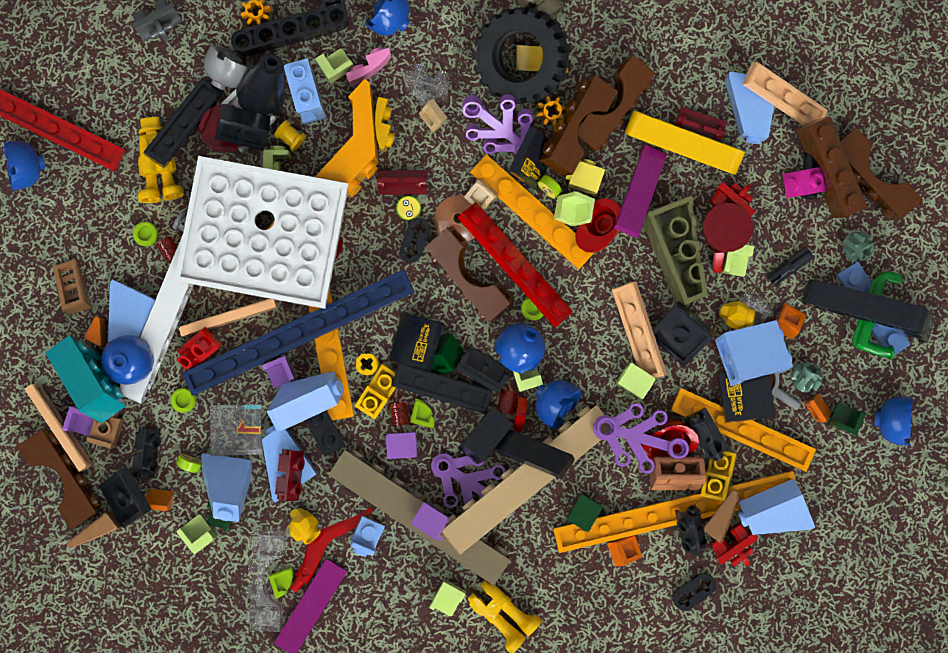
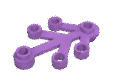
M506 94L500 99V107L503 110V122L482 106L481 99L476 95L467 96L462 103L463 114L468 118L479 117L492 128H480L477 124H469L466 127V138L472 141L478 138H486L483 141V150L487 154L495 152H514L517 154L533 121L532 111L521 109L518 112V122L521 124L519 136L513 131L515 98L512 95ZM495 138H506L510 142L498 143Z
M638 403L631 404L628 410L614 418L608 415L598 417L593 424V432L600 440H607L615 455V463L618 466H627L631 461V457L627 452L623 451L617 437L627 440L639 462V470L645 474L651 473L655 468V464L648 458L641 444L668 451V454L675 459L684 458L689 452V446L683 439L667 441L643 434L656 425H663L667 422V414L662 410L653 412L650 418L630 429L619 426L631 418L636 419L643 415L644 409ZM634 406L638 407L640 410V413L637 416L633 415L631 412ZM658 413L663 415V421L661 423L657 422L655 419V416ZM603 423L609 425V431L607 433H604L601 430V425ZM675 444H678L681 448L678 454L673 451ZM621 454H624L627 458L624 464H621L618 460ZM645 461L650 463L648 471H645L642 467Z
M445 453L435 456L431 463L433 473L442 480L445 494L443 502L448 508H453L458 504V497L453 493L451 477L460 482L464 504L473 499L472 491L482 497L484 496L481 491L486 487L477 481L491 478L500 480L502 478L495 476L493 471L499 467L504 473L506 472L505 468L497 464L490 469L465 474L457 468L470 464L481 466L484 462L475 463L468 456L453 459L449 454ZM442 461L448 463V469L445 471L439 468V463ZM454 496L456 501L454 504L449 505L446 502V498Z

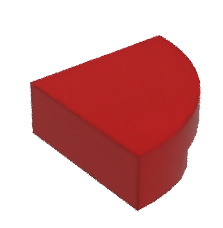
M711 247V251L714 252L713 262H711L713 273H722L725 253Z
M518 397L513 431H523L528 404L527 398Z

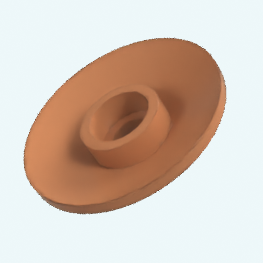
M451 196L442 201L436 209L434 223L439 234L447 227L454 226L466 242H469L475 237L462 223L454 221L455 215L461 214L472 205L464 196Z

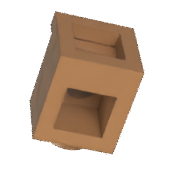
M117 412L103 423L94 420L86 442L107 448H115L124 419L119 418V413ZM104 423L108 426L106 433L101 430Z

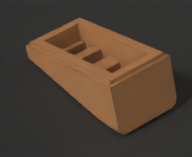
M73 259L54 265L53 270L62 311L70 315L92 308L78 260ZM73 269V274L62 277V272ZM75 279V283L64 285V282ZM77 289L78 291L77 293L71 295L67 294V292L71 290Z
M734 490L730 492L704 527V531L720 544L725 538L740 496Z
M112 511L106 512L69 540L67 546L69 548L76 547L118 530L122 526Z

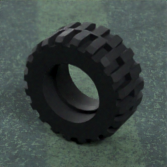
M525 7L508 8L502 10L501 14H495L489 18L490 22L484 24L480 29L482 32L481 36L475 39L474 44L478 46L477 51L473 52V59H477V66H474L476 74L480 73L482 77L479 80L482 86H487L489 88L488 92L493 96H499L500 99L503 95H512L515 98V104L536 102L555 92L560 87L561 81H565L568 75L566 70L571 65V60H568L569 53H572L571 45H567L566 39H568L566 31L561 30V24L557 20L552 19L546 12ZM518 32H527L534 35L540 42L543 50V62L540 70L536 75L525 80L512 77L505 69L502 60V51L507 39Z

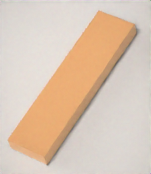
M751 63L742 85L802 125L826 116L828 111L826 108L760 63Z
M631 282L612 289L637 367L654 378L667 375L637 282Z
M266 299L180 326L179 331L183 337L191 336L198 333L204 327L210 330L278 309V302L275 299Z
M31 384L26 387L25 391L78 471L91 467L92 461L72 431L62 430L65 421L41 384Z

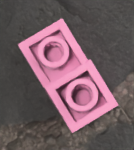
M379 47L371 50L370 54L366 55L369 65L364 66L360 64L350 68V72L346 73L350 86L360 84L364 79L367 80L380 71L392 58L389 48Z

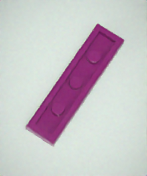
M646 144L643 146L614 226L615 229L634 238L639 236L667 154Z
M326 558L274 642L275 645L288 653H297L348 570Z

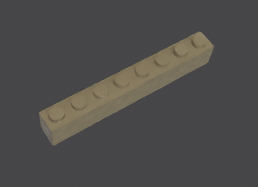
M354 448L351 451L348 449L344 450L328 474L330 477L492 585L496 584L511 561L510 557L507 556L509 552L498 544L493 547L486 542L488 537L484 535L459 555L445 536L442 541L431 538L411 525L424 502L427 503L424 501L426 496L416 489L413 492L404 487L406 483L400 478L393 476L391 479L385 475V469L379 464L373 462L370 465L364 461L365 455ZM434 503L433 506L438 508V511L445 515L447 510L439 504Z

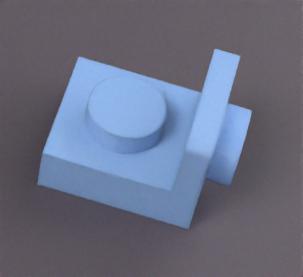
M362 515L350 540L353 552L364 557L367 554L373 556L385 525Z

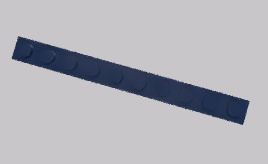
M403 269L326 305V309L320 308L182 373L191 395H197L415 293L406 271Z

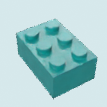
M69 335L45 352L80 412L103 423L126 407L122 400V397H124L123 392L116 384L113 385L112 381L104 373L99 361L101 356L94 347L89 348L82 339L77 340Z

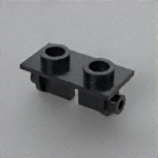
M706 407L684 418L687 426L694 429L698 434L699 446L707 459L714 458L715 461L722 459V453L729 450L730 447Z
M327 410L304 420L324 457L345 446Z
M139 427L138 432L135 433L134 449L142 451L141 454H133L131 471H133L134 477L155 478V472L158 469L157 453L161 444L160 429Z
M695 505L689 506L684 513L676 509L675 514L682 547L686 552L702 558V550L706 548L707 539L704 527L699 526L702 524L700 509Z

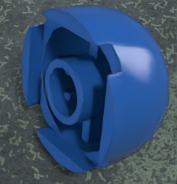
M378 0L373 7L374 17L372 20L367 18L364 25L373 32L383 36L393 35L398 30L403 32L410 23L408 18L410 12L409 1Z
M24 141L4 142V153L11 189H25L37 183L40 178V170L45 169L43 155H38L30 143Z
M516 323L502 331L495 341L494 350L495 353L498 351L501 356L499 361L509 370L525 373L526 371L535 370L545 355V341L541 333L533 326L525 323Z
M133 335L119 336L110 341L103 349L101 365L106 376L113 382L130 385L147 378L152 371L154 357L149 349V344L142 338Z
M555 380L547 386L541 385L535 394L537 397L535 408L539 419L551 429H558L566 421L561 418L571 408L574 410L582 396L581 389L566 380Z
M892 397L882 404L881 412L875 411V426H880V434L890 443L910 446L913 397Z

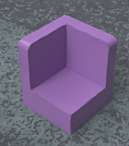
M283 356L262 365L263 370H266L273 388L297 379L288 356Z
M70 406L62 430L74 431L89 436L94 419L80 412L76 406Z
M416 432L387 434V459L418 457Z
M424 502L411 525L431 538L442 541L444 536L441 533L449 518L439 512L438 508L432 504Z

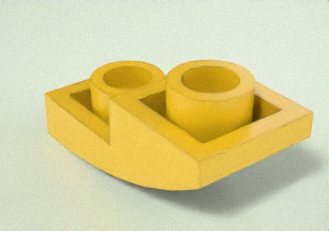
M517 45L516 70L539 71L543 62L542 47Z
M378 97L375 111V131L381 152L386 153L387 147H392L395 133H391V125L384 124V121L388 122L390 119L392 107H388V99Z
M383 363L362 393L355 407L376 419L396 387H392L396 371Z
M725 451L722 453V459L715 461L714 458H711L709 460L706 481L702 486L700 496L725 501L737 454Z

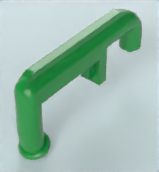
M891 271L882 272L870 283L867 293L882 296L886 281L898 285L903 282L902 275ZM858 319L852 338L854 347L892 360L895 354L894 346L890 345L887 347L870 342L869 338L874 323Z

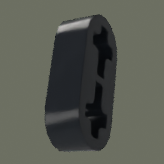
M415 218L410 221L400 248V255L407 263L412 264L419 261L425 248L430 227L423 218ZM422 223L426 231L419 234L418 240L414 239L415 230L412 227ZM412 242H415V251L418 254L408 259L407 253L404 250L405 248L410 249Z
M699 573L673 592L672 601L679 610L688 611L710 596L716 588V583L709 574ZM700 579L710 581L707 584L708 590L705 591L701 588L695 592V589L700 586ZM690 592H693L687 599L689 602L687 605L684 603L678 604L680 600L679 594L688 595Z

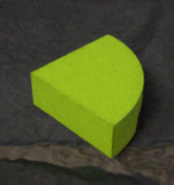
M416 399L410 423L434 429V415L430 407L423 401Z
M292 567L268 575L276 599L283 596L289 590L293 582Z

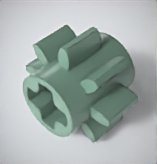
M864 231L860 234L852 232L847 235L843 241V251L846 252L845 256L853 262L857 259L860 261L868 259L874 251V242L871 241L872 236Z
M806 362L804 366L798 363L792 371L791 379L794 380L793 385L799 391L809 392L811 388L817 391L822 384L823 375H821V369L812 362Z

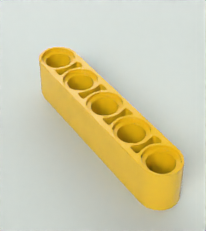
M635 110L632 111L624 132L631 137L734 175L737 174L745 151Z

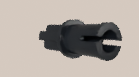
M805 247L788 260L783 259V263L770 273H767L766 276L768 279H771L770 282L776 287L790 275H796V271L814 257L811 251Z

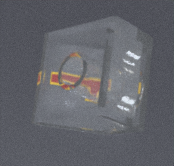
M261 404L210 405L211 456L262 454Z

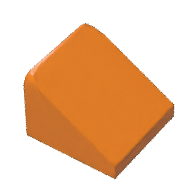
M785 303L776 318L784 336L793 340L800 332L806 314Z
M96 316L85 335V339L101 347H106L107 345L106 323L104 318Z
M819 393L804 403L816 422L824 423L832 414Z
M149 489L145 498L152 510L168 511L172 508L174 492Z
M635 535L607 543L615 567L625 566L643 557Z

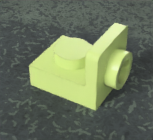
M270 146V150L264 149L263 168L280 171V162L276 161V158L291 159V153L285 150L284 146Z

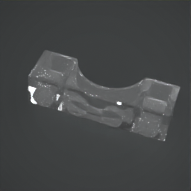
M257 528L254 530V534H250L249 548L253 549V559H249L248 573L252 574V584H248L247 599H251V607L247 608L246 624H250L249 631L280 632L283 628L284 603L276 600L269 593L265 583V574L272 561L286 554L287 529Z

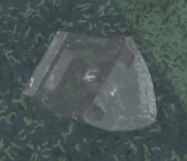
M747 288L741 295V302L760 312L753 326L763 324L773 310V304Z

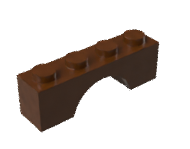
M635 55L627 57L612 76L618 91L613 108L604 115L587 114L578 127V142L591 152L598 151V149L600 151L603 150L610 141L608 138L613 130L617 131L623 124V116L626 112H631L639 102L637 98L641 92L645 93L652 86L654 81L651 79L656 73Z
M597 75L583 78L578 83L574 98L565 106L566 112L563 118L555 124L553 136L542 148L543 154L539 160L561 176L573 175L584 155L577 136L578 127L582 119L589 113L596 115L607 112L618 93L617 90Z
M830 116L816 119L797 128L796 132L804 151L818 162L824 173L827 185L824 199L832 218H846L867 208Z
M857 127L840 140L857 183L866 190L864 194L871 202L874 203L876 201L882 208L881 213L886 219L893 220L894 222L903 219L923 200L907 181L900 184H887L880 181L873 174L869 165V154L873 144Z
M454 226L447 227L426 246L429 251L428 255L433 262L439 263L442 266L447 279L458 285L462 297L474 304L478 316L490 322L510 306L515 299L501 282L484 284L470 276L464 263V255L468 243Z
M41 429L17 445V448L30 467L47 466L59 474L64 484V496L57 509L70 529L76 528L102 511L99 507L101 501L94 492L90 493L86 487V484H88L87 479L81 472H76L72 466L74 463L66 451L63 452L59 446L60 442L54 433L49 429Z

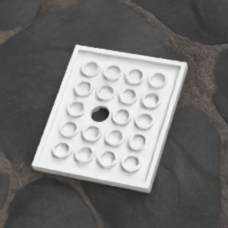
M198 156L174 281L326 309L349 184ZM262 211H269L274 215V225L268 230L259 229L255 223L257 214Z

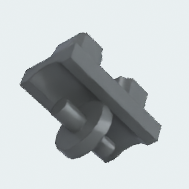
M159 0L154 5L157 11L148 14L146 10H140L134 14L135 22L132 24L144 42L151 38L155 39L160 35L164 41L168 40L169 37L166 32L173 29V26L183 22L172 3L169 4L166 0Z

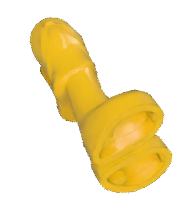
M484 580L480 586L493 600L487 605L482 598L472 593L468 597L469 605L476 613L483 615L499 629L506 638V650L509 653H514L522 645L526 637L499 614L500 610L502 609L510 616L527 636H530L538 628L543 619L536 614H525L496 585H492Z

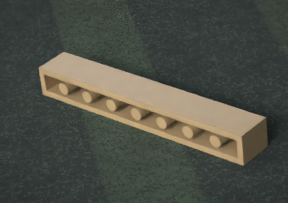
M597 405L591 409L589 406H586L576 414L579 417L578 420L573 424L570 421L566 422L558 429L560 434L552 439L549 436L543 443L572 454L575 462L601 441L593 432L595 420L600 416H604V413ZM603 423L601 425L602 432L607 433L609 431L608 424ZM521 463L522 465L516 470L511 467L500 476L503 480L495 486L491 483L481 491L484 495L478 501L471 499L461 507L464 511L457 518L454 514L451 515L442 534L456 552L461 555L555 477L524 463Z

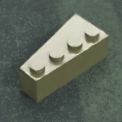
M692 195L648 212L643 223L675 303L679 301L683 305L708 296L704 268L699 252L701 248L700 242L697 239L696 216L693 213Z

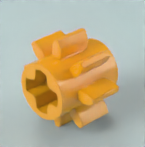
M251 0L247 4L242 3L246 12H242L241 16L243 19L249 18L247 21L249 27L253 26L254 23L259 25L265 20L267 22L271 21L267 13L271 12L272 9L270 6H264L265 0ZM255 8L259 9L257 16L253 15Z
M548 96L545 98V105L542 103L536 105L541 110L535 116L543 119V126L551 122V125L554 127L557 123L556 119L560 120L563 118L561 113L565 106H561L558 103L559 97L551 101ZM553 106V112L556 115H552L551 117H549V111L547 109Z

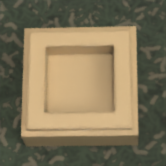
M434 99L426 102L419 112V115L432 132L438 130L447 119Z
M480 178L464 198L471 204L477 202L485 211L497 197L498 193Z

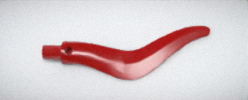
M368 508L354 517L320 530L319 536L308 544L304 561L295 573L296 578L289 588L297 593L304 583L308 584L330 541L355 529L361 516L364 515L369 518L373 509Z

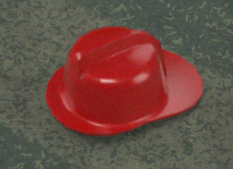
M606 198L594 202L591 222L579 225L575 235L576 243L580 249L590 253L601 251L617 236L619 230L615 229L614 226L621 209L617 202Z
M678 420L667 421L659 428V431L650 435L667 441L683 439L689 446L688 454L694 452L699 444L698 434L694 429ZM644 444L641 445L651 460L654 457H671L668 451ZM675 444L673 451L678 454L681 448L678 444Z

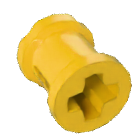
M285 120L276 130L274 137L276 139L280 138L294 152L304 142L307 135L299 133L290 125V121Z
M361 354L356 359V369L362 375H373L379 368V361L373 354ZM364 358L366 360H373L371 363L372 370L362 369L364 365L362 360Z

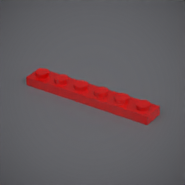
M0 89V117L116 172L126 152L125 149Z
M477 202L457 217L555 328L573 312Z

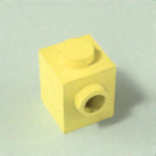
M582 159L573 175H566L565 179L570 180L568 187L596 196L605 169L596 167V163L591 160Z

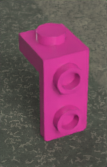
M821 167L782 174L786 198L826 191L827 189Z

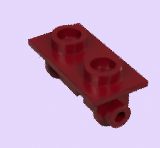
M680 107L674 125L721 141V138L723 139L725 135L727 121Z
M378 170V195H427V170Z
M282 449V454H279L278 471L286 473L285 477L277 476L275 494H277L278 500H284L285 502L299 501V496L302 492V470L305 466L304 451Z

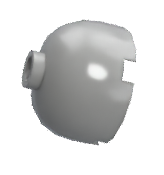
M217 44L216 46L210 45L204 59V69L207 75L213 79L211 84L222 90L225 87L237 88L245 74L253 67V64L248 60L246 65L243 64L242 60L236 56L237 53Z

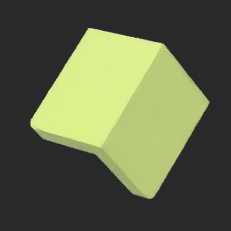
M343 49L337 50L328 57L322 54L315 58L330 84L344 76L347 72H350V68L354 67V64L349 60Z
M579 192L558 196L554 220L570 226L590 223L595 199Z
M745 245L734 252H725L722 273L744 277L746 275L748 258L753 256L754 246Z
M628 363L616 384L637 398L644 399L655 382V378L633 363Z
M537 367L535 370L526 371L525 373L513 371L519 392L543 385Z
M200 514L176 531L194 555L218 537Z
M444 579L429 608L432 610L436 608L452 616L459 602H462L466 591Z

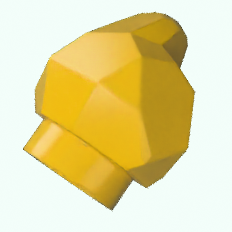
M735 301L724 304L719 310V315L725 320L726 325L738 330L754 325L756 309L750 308L746 302Z
M296 508L290 512L289 515L292 521L288 525L289 533L296 541L302 540L304 544H309L321 533L317 528L319 521L309 511Z

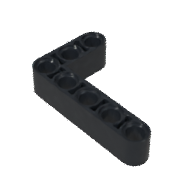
M321 0L323 6L321 8L240 29L233 33L231 44L240 56L246 57L342 31L349 24L345 1ZM340 13L344 15L340 22H333L331 20L335 14ZM312 20L320 21V25L315 29L308 27ZM294 26L297 28L293 35L285 34V30L288 27ZM270 32L273 34L270 41L264 42L261 40L265 33ZM242 39L249 40V44L245 48L238 47Z
M813 279L808 280L802 299V304L804 305L807 303L815 305L814 308L898 329L907 338H918V341L928 343L935 321L931 312L925 307Z

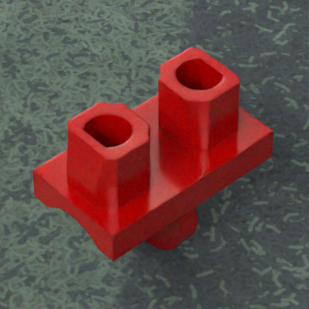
M722 182L714 190L716 193L709 202L713 207L722 203H734L744 208L750 217L756 212L748 205L753 200L747 193L751 188L749 184L741 188L735 182L729 188Z
M204 327L179 347L177 352L180 356L177 358V361L186 370L191 366L194 368L219 349L222 343L215 340L214 335L209 333L208 329Z
M737 523L729 529L735 538L734 542L728 545L723 540L720 544L714 539L710 544L715 552L714 558L721 565L731 559L730 562L733 566L742 562L747 567L750 565L747 557L754 553L751 547L748 546L758 540V538L741 523Z

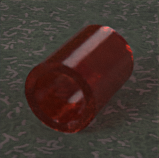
M171 236L162 239L156 244L167 264L172 262L177 250V246Z
M502 389L497 410L513 414L518 393Z
M407 403L390 404L392 426L409 424Z

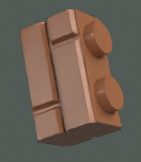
M654 457L652 460L655 468L649 473L651 490H700L702 484L706 481L703 457H684L681 459Z

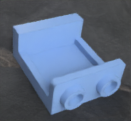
M308 58L285 64L284 70L295 109L301 115L303 124L327 118L316 77Z
M777 320L726 332L715 339L730 386L776 372L783 373L793 367L791 353L786 348L784 334Z

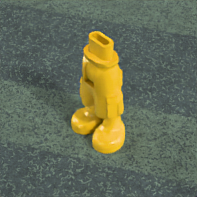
M160 117L140 119V156L138 157L140 176L146 178V187L138 192V201L141 203L161 202V195L157 184L158 174H161L164 200L168 201L183 197V187L176 185L172 174L176 171L174 157L164 169L143 153L163 128L160 124Z

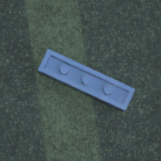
M859 262L836 274L843 287L868 292L871 281ZM874 323L872 334L879 345L887 347L893 345L895 354L910 346L901 330Z

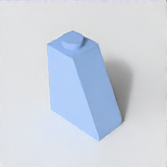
M730 71L726 75L725 83L739 136L746 138L747 143L760 144L761 141H765L769 137L774 105L742 85L747 74Z
M112 280L109 297L108 343L119 336L133 335L140 337L156 299L121 282Z
M334 371L282 384L267 410L277 432L336 406L344 392L343 384L337 379Z
M272 426L265 431L267 436L262 439L271 495L276 503L279 501L277 494H275L277 476L285 477L286 473L278 471L279 454H282V449L303 451V449L288 428L277 432L275 426ZM305 452V466L302 470L301 484L318 474V471Z
M202 453V474L213 518L239 522L251 481L252 460Z
M794 479L738 502L742 509V512L738 513L744 527L749 525L753 535L815 528L803 495Z

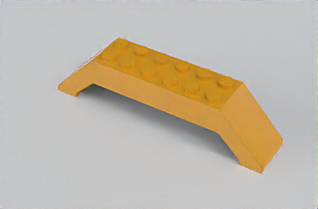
M366 79L348 96L353 107V136L315 176L316 178L348 183L347 197L349 195L351 197L355 196L361 189L360 183L365 177L370 179L378 170L376 167L379 162L373 92L370 83ZM274 222L266 230L270 229Z

